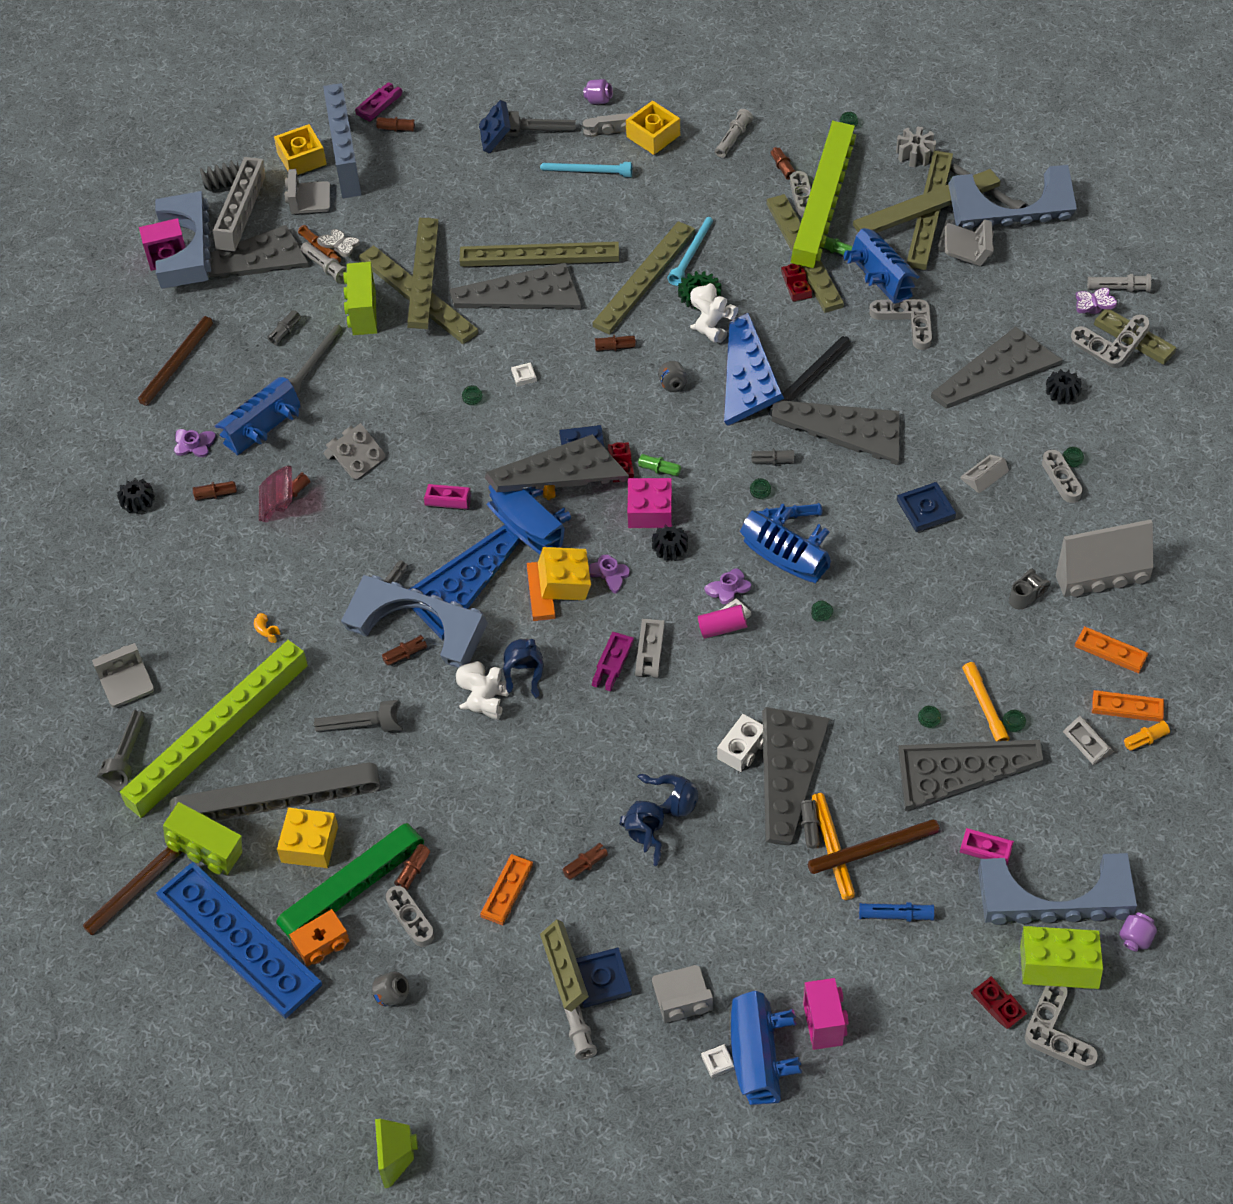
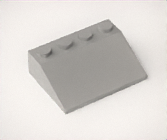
M1152 520L1065 536L1056 571V578L1063 596L1077 597L1087 592H1101L1107 588H1121L1127 584H1141L1150 580L1153 570Z

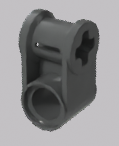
M1033 568L1029 569L1019 580L1013 583L1009 604L1019 610L1026 608L1048 590L1050 581L1039 577Z

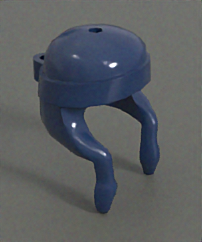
M534 639L515 640L506 647L503 656V674L506 680V690L508 693H511L513 689L511 679L512 668H535L531 681V693L535 698H538L539 690L537 684L541 679L544 668L542 653Z
M673 773L662 775L659 778H651L646 774H639L637 776L645 784H673L675 786L669 798L662 805H659L663 814L685 817L695 809L699 793L696 785L690 782L689 779Z
M639 801L631 805L625 816L620 817L619 825L623 826L625 831H628L629 836L635 842L644 845V853L648 851L650 846L655 847L653 865L657 866L661 859L662 844L654 838L653 833L662 828L664 814L659 805L650 801Z

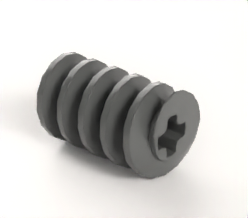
M230 161L229 167L222 163V169L216 164L214 171L208 166L207 173L200 168L204 187H207L210 192L213 190V185L218 190L220 189V183L225 188L228 186V181L233 185L239 171L238 161L237 165Z

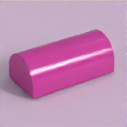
M428 484L424 497L425 506L469 509L471 488Z
M742 604L698 616L699 627L704 639L747 628Z
M966 828L960 853L980 859L1005 858L1006 865H1008L1014 841Z

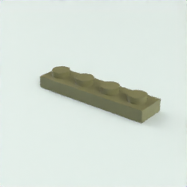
M1105 309L1095 319L1094 325L1117 338L1130 320L1110 309ZM1148 331L1135 349L1164 365L1175 354L1177 347ZM1125 337L1122 341L1131 345L1134 340L1131 337Z
M556 919L540 933L564 1009L572 1012L589 996L564 923Z

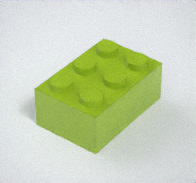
M371 262L348 263L347 272H343L344 284H347L344 287V298L347 299L344 302L345 314H349L347 316V326L352 328L353 336L377 334L376 287Z
M180 802L177 803L163 824L165 843H167L168 848L175 852H179V850L184 852L190 860L195 863L202 862L208 865V868L216 874L220 875L222 873L228 876L242 854V835Z
M1023 926L1020 944L1023 984L1090 989L1100 988L1103 962L1100 932L1098 930Z

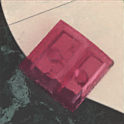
M287 465L275 471L259 486V521L268 522L275 511L284 513L291 503L292 466Z

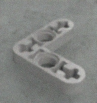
M906 299L896 304L891 300H875L870 304L869 314L874 319H911L913 346L919 350H926L931 346L929 304L925 300ZM900 307L903 308L904 311L896 312L894 309ZM922 322L925 323L926 326L918 327L915 324ZM920 334H924V341H921Z
M1145 315L1134 316L1113 343L1083 326L1072 330L1071 339L1078 348L1108 366L1118 368L1124 364L1148 333L1150 324ZM1143 322L1144 327L1140 326L1136 330V323L1141 324ZM1082 334H1084L1086 340H1084L1083 338L1077 340V335L1081 336ZM1125 337H1131L1134 340L1128 346L1123 345L1121 342ZM1095 343H1102L1104 345L1101 351H1094L1092 346ZM1119 352V359L1112 361L1111 355L1116 356Z
M1045 986L1026 1029L1025 1042L1030 1047L1078 1069H1092L1098 1057L1094 1047L1053 1029L1065 1003L1068 993L1067 988ZM1056 989L1059 991V995L1056 997L1054 1004L1049 1001L1052 992ZM1045 1009L1049 1010L1053 1014V1018L1044 1020L1040 1017L1039 1012ZM1036 1031L1041 1033L1038 1040L1033 1039V1034ZM1051 1036L1052 1038L1050 1040L1049 1046H1047L1046 1042L1048 1040V1037ZM1062 1041L1066 1043L1068 1050L1058 1052L1054 1048V1043ZM1073 1047H1075L1076 1051L1074 1053V1056L1071 1057L1070 1054L1072 1052ZM1084 1052L1089 1054V1059L1086 1062L1081 1060Z

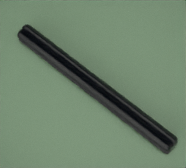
M847 336L839 338L782 393L784 397L782 401H793L851 345ZM772 405L767 408L770 416H772Z

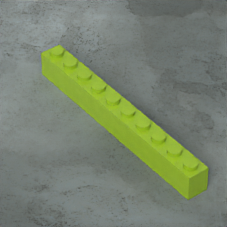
M832 120L795 240L790 263L814 268L816 260L820 261L823 249H820V247L824 248L827 237L824 234L828 235L830 228L828 221H832L834 214L832 208H836L838 197L835 195L839 196L842 184H839V182L843 183L846 171L843 170H847L849 163L847 157H851L857 134H853L854 125Z
M290 640L282 644L120 791L125 805L140 818L146 815L308 666L304 651Z

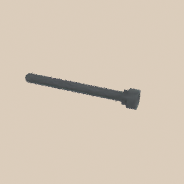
M952 164L950 170L957 175L971 174L956 164ZM995 188L986 191L989 195L1009 206V209L1028 207V204L1020 199L1013 200Z
M337 324L333 327L294 378L288 379L294 387L296 394L301 390L303 379L341 332L342 327Z

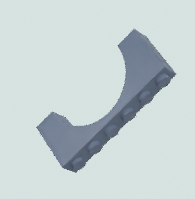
M342 83L323 86L342 198L361 196Z
M1068 165L1048 167L1044 173V189L1041 198L1034 204L1020 209L1003 208L989 201L977 188L972 174L953 176L948 184L956 226L965 229L980 226L984 220L991 221L992 226L994 224L1007 226L1014 222L1027 224L1034 220L1046 222L1054 218L1066 220L1077 210Z
M202 191L155 199L156 214L159 222L178 218L180 226L195 232L193 240L183 250L173 256L156 261V275L161 289L209 280L208 272H211V264L208 259H211L209 250L211 244L209 235H207L210 234L208 224L210 218L207 211L209 210L208 199H204Z
M363 575L341 620L347 630L367 637L374 625L391 612L403 608L425 609L438 616L442 621L444 645L440 656L444 662L457 668L470 663L488 624L480 610L475 608L469 610L453 601L447 603L436 595L429 597L417 589L412 588L408 590L399 583L392 582L390 584L375 575L372 577Z
M1128 853L1103 854L1100 863V879L1097 884L1085 895L1074 900L1062 902L1044 900L1025 891L1011 876L1005 858L980 859L978 873L985 923L992 922L995 925H1001L1006 922L1017 921V923L1026 924L1038 920L1044 923H1051L1055 920L1064 919L1069 922H1076L1080 919L1089 918L1094 921H1101L1105 918L1115 917L1118 920H1126L1129 915H1134L1137 908Z

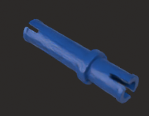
M906 902V904L859 903V919H906V922H911L912 919L934 921V904L912 905L911 902Z

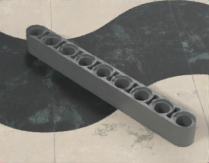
M370 762L177 796L169 801L170 814L177 803L180 802L202 815L217 821L373 793L380 789V781L376 764Z

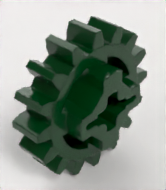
M695 271L693 276L688 273L687 279L682 277L681 283H678V297L681 298V303L686 302V307L693 305L690 298L691 291L698 286H705L709 283L715 286L717 291L716 297L721 296V283H719V279H713L712 273L707 276L705 271L702 274H698Z

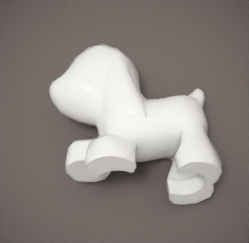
M709 283L705 286H698L691 291L690 298L693 306L699 309L702 314L690 328L706 335L713 342L721 343L727 337V331L715 328V326L722 317L733 320L738 313V307L731 304L726 306V298L716 297L717 291L713 284Z
M479 661L459 667L456 672L457 684L463 689L472 691L467 701L459 706L460 709H469L499 720L502 714V707L499 706L501 700L493 697L495 695L508 697L509 695L506 690V680L500 682L502 668L493 667L488 675L485 676V666Z

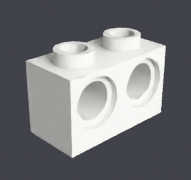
M742 714L717 747V759L740 772L745 766L749 767L754 761L756 751L763 749V725Z

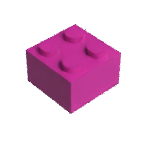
M178 218L139 227L151 271L156 270L157 260L173 256L186 247Z
M628 478V528H664L665 524L668 527H672L671 478Z
M835 978L810 981L804 984L803 1006L813 1050L843 1046L844 1036H847L848 1014L846 1010H842L843 992L841 986L837 987Z

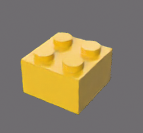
M652 100L626 119V136L655 155L680 136V118Z
M310 124L274 136L277 154L287 171L289 169H296L297 175L327 165L324 148Z
M543 547L538 560L542 599L586 600L591 586L586 549Z
M288 808L277 847L281 863L328 868L338 830L335 813Z

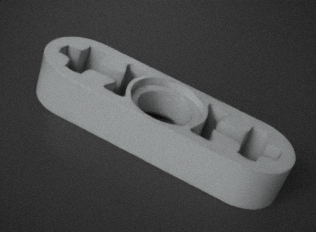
M795 171L790 175V186L797 213L803 217L805 211L803 203L807 205L811 188L807 174L802 171ZM797 179H800L801 185H798ZM803 192V193H806L807 195L801 197V196H799V195H797V194Z
M1057 450L1046 451L1043 454L1042 465L1061 497L1069 503L1079 501L1082 487L1064 457ZM1059 473H1063L1067 475L1068 478L1059 479L1056 475Z
M401 886L391 887L386 893V901L389 908L417 946H428L434 940L432 926L405 888ZM393 896L401 897L404 906L400 907V904L397 900L393 899ZM412 911L417 914L413 921L403 919L404 914ZM418 925L424 933L426 932L427 936L425 938L419 936L416 928Z

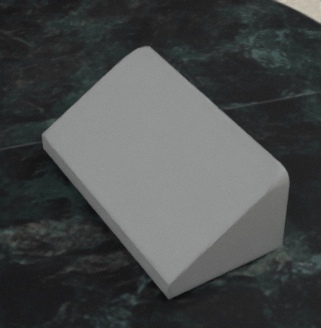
M989 455L960 478L976 492L981 493L1005 475L1009 469L1005 458Z
M1081 716L1076 718L1063 731L1093 765L1114 752Z

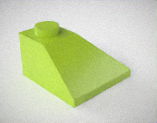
M375 1119L378 1170L384 1188H390L414 1160L413 1150H418L417 1134H412L410 1125L384 1119Z

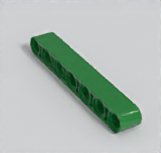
M409 823L402 824L285 910L277 918L276 924L290 939L289 934L331 909L334 913L388 874L412 856L419 844L424 845V839Z

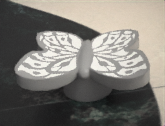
M333 229L331 230V235L325 234L318 237L317 243L325 248H333L338 256L348 257L353 252V248L359 245V239L354 237L346 238L342 231Z

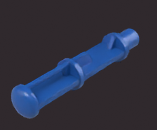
M820 503L802 506L793 505L790 507L793 513L789 517L820 516L822 514V505ZM765 508L763 511L757 512L768 518H773L779 508Z

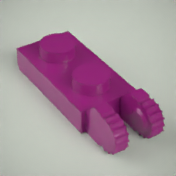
M386 83L355 108L356 115L371 122L392 102L396 101L402 95L403 90L400 87L393 89L392 83Z
M617 632L611 633L596 666L597 670L592 680L593 687L598 688L604 673L609 675L605 684V690L611 692L616 682V677H619L634 644V637Z

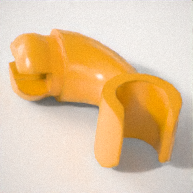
M264 613L257 614L254 619V628L260 635L267 637L269 642L276 643L277 638L272 634L281 635L277 626L267 628V615Z

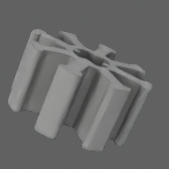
M917 127L916 134H913L909 128L904 129L903 136L898 135L896 153H899L898 160L903 163L904 160L910 158V167H916V159H919L923 166L929 164V157L932 158L933 152L936 149L934 133L929 131V133L923 135V127Z

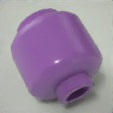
M605 79L590 80L583 91L585 99H588L592 105L608 103L613 95L612 85Z
M1139 912L1135 915H1129L1119 932L1121 939L1125 941L1123 945L1135 952L1138 949H1148L1157 933V928L1154 925L1155 921Z

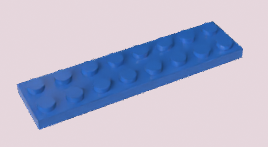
M191 862L156 892L157 897L285 1019L322 986L321 980L194 862Z

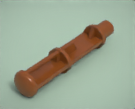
M302 225L298 229V234L308 240L314 247L329 258H335L339 263L341 262V258L335 250L322 247L317 243L319 236L312 233L308 226Z

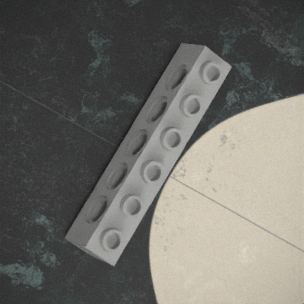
M244 157L213 229L216 249L236 250L265 180L263 159Z

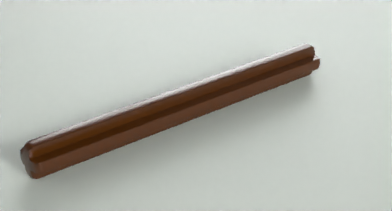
M204 316L140 394L138 400L141 405L148 406L213 325L210 317Z
M932 819L809 860L807 864L811 874H816L938 833L940 827L937 821Z
M168 847L164 849L83 924L85 931L90 935L95 934L174 861L182 851L175 852Z

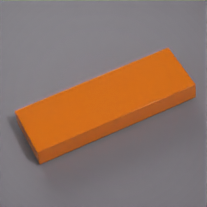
M538 562L527 563L533 621L555 619L553 599H542Z
M1085 626L1075 643L1076 648L1138 674L1148 657V652Z
M1094 690L1092 713L1160 722L1164 717V699Z
M513 854L510 855L480 913L481 918L503 926L533 867L532 861Z

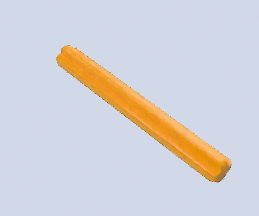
M823 793L812 795V801H816L817 819L820 821L819 826L828 854L841 850L825 795ZM846 864L834 867L833 871L842 899H853L855 892Z

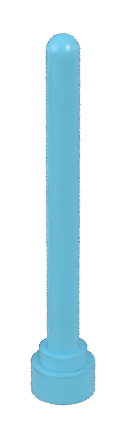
M632 162L620 163V165L542 163L540 168L543 171L619 173L623 177H632L633 165Z
M707 217L679 266L670 271L667 277L670 284L678 286V283H681V278H685L684 271L713 223L711 217Z

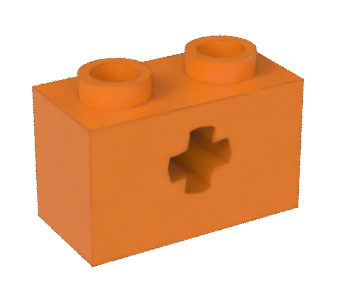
M332 909L289 934L294 948L307 967L311 964L320 963L326 955L333 951L342 950L350 942L346 929Z

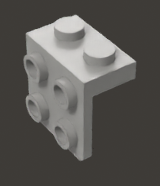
M296 169L288 170V178H285V187L288 191L284 195L285 203H289L291 214L327 212L330 210V183L328 181L299 183Z
M984 220L975 232L948 223L945 226V253L948 256L981 266L988 257H991L994 251V246L992 245L994 234L992 222Z
M361 423L355 428L351 425L342 432L343 437L337 440L335 437L326 444L327 449L323 453L328 460L334 456L353 480L360 478L385 458L383 450Z
M135 643L123 646L116 651L103 654L92 660L111 707H119L154 691Z
M693 965L653 976L652 984L664 1023L713 1011V997L710 989H706L699 966Z

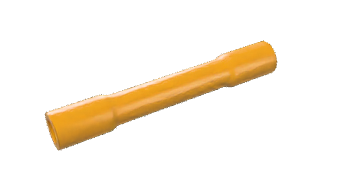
M974 662L965 664L962 669L981 705L995 741H1009V735L1003 722L998 717Z

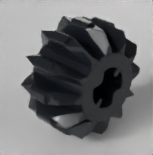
M1060 369L1058 373L1053 371L1046 380V394L1050 395L1051 400L1057 399L1058 404L1061 401H1064L1066 404L1070 401L1075 402L1082 391L1081 379L1078 378L1077 373L1071 374L1070 370L1063 372Z
M134 478L131 482L126 480V485H120V491L117 492L119 504L128 514L133 510L138 514L141 509L146 512V507H152V501L155 500L153 488L144 478L139 481Z
M665 524L664 529L657 527L656 533H653L652 549L656 552L657 558L663 556L666 561L668 557H671L675 561L676 555L683 557L684 552L688 549L687 533H684L682 527L676 529L675 524L672 527H668Z

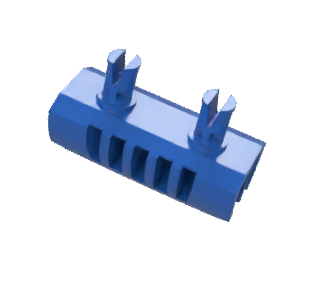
M862 228L856 235L852 250L844 252V261L848 260L847 263L855 262L866 274L865 283H869L868 286L877 285L894 304L913 297L911 288H914L915 285L910 276L917 279L920 276L877 232Z
M278 377L222 419L215 427L224 429L220 433V437L225 439L223 444L238 456L253 443L262 444L260 439L266 441L267 433L287 417L291 420H294L292 415L298 417L300 401L290 381L287 378Z
M491 485L488 487L491 492L489 496L492 501L487 503L488 507L523 542L538 554H541L543 547L561 548L565 530L562 524L569 521L571 515L569 511L565 513V508L552 515L534 498L543 494V489H536L535 486L523 488L521 491L496 492Z
M781 504L773 518H768L756 510H752L740 530V533L745 537L744 542L753 551L780 569L804 580L816 583L828 570L831 563L829 553L819 547L830 533L829 530L826 528L822 530L821 525L818 524L809 539H804L783 527V524L793 513L790 507L786 509L785 505Z
M752 991L734 998L731 1010L733 1062L742 1095H746L750 1105L779 1103L781 1100L780 1077L802 1074V1070L799 1067L801 1065L799 1057L782 1061L776 1060L773 1032L776 1028L796 1026L794 1010L790 1009L771 1013L770 1002L764 993L759 991Z

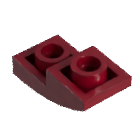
M792 263L781 267V272L792 301L812 298V290L806 281V273L802 265Z
M629 442L608 444L609 454L625 470L629 478H634Z
M992 976L971 992L974 998L1006 1029H1009L1027 1014L1012 994L1007 995Z

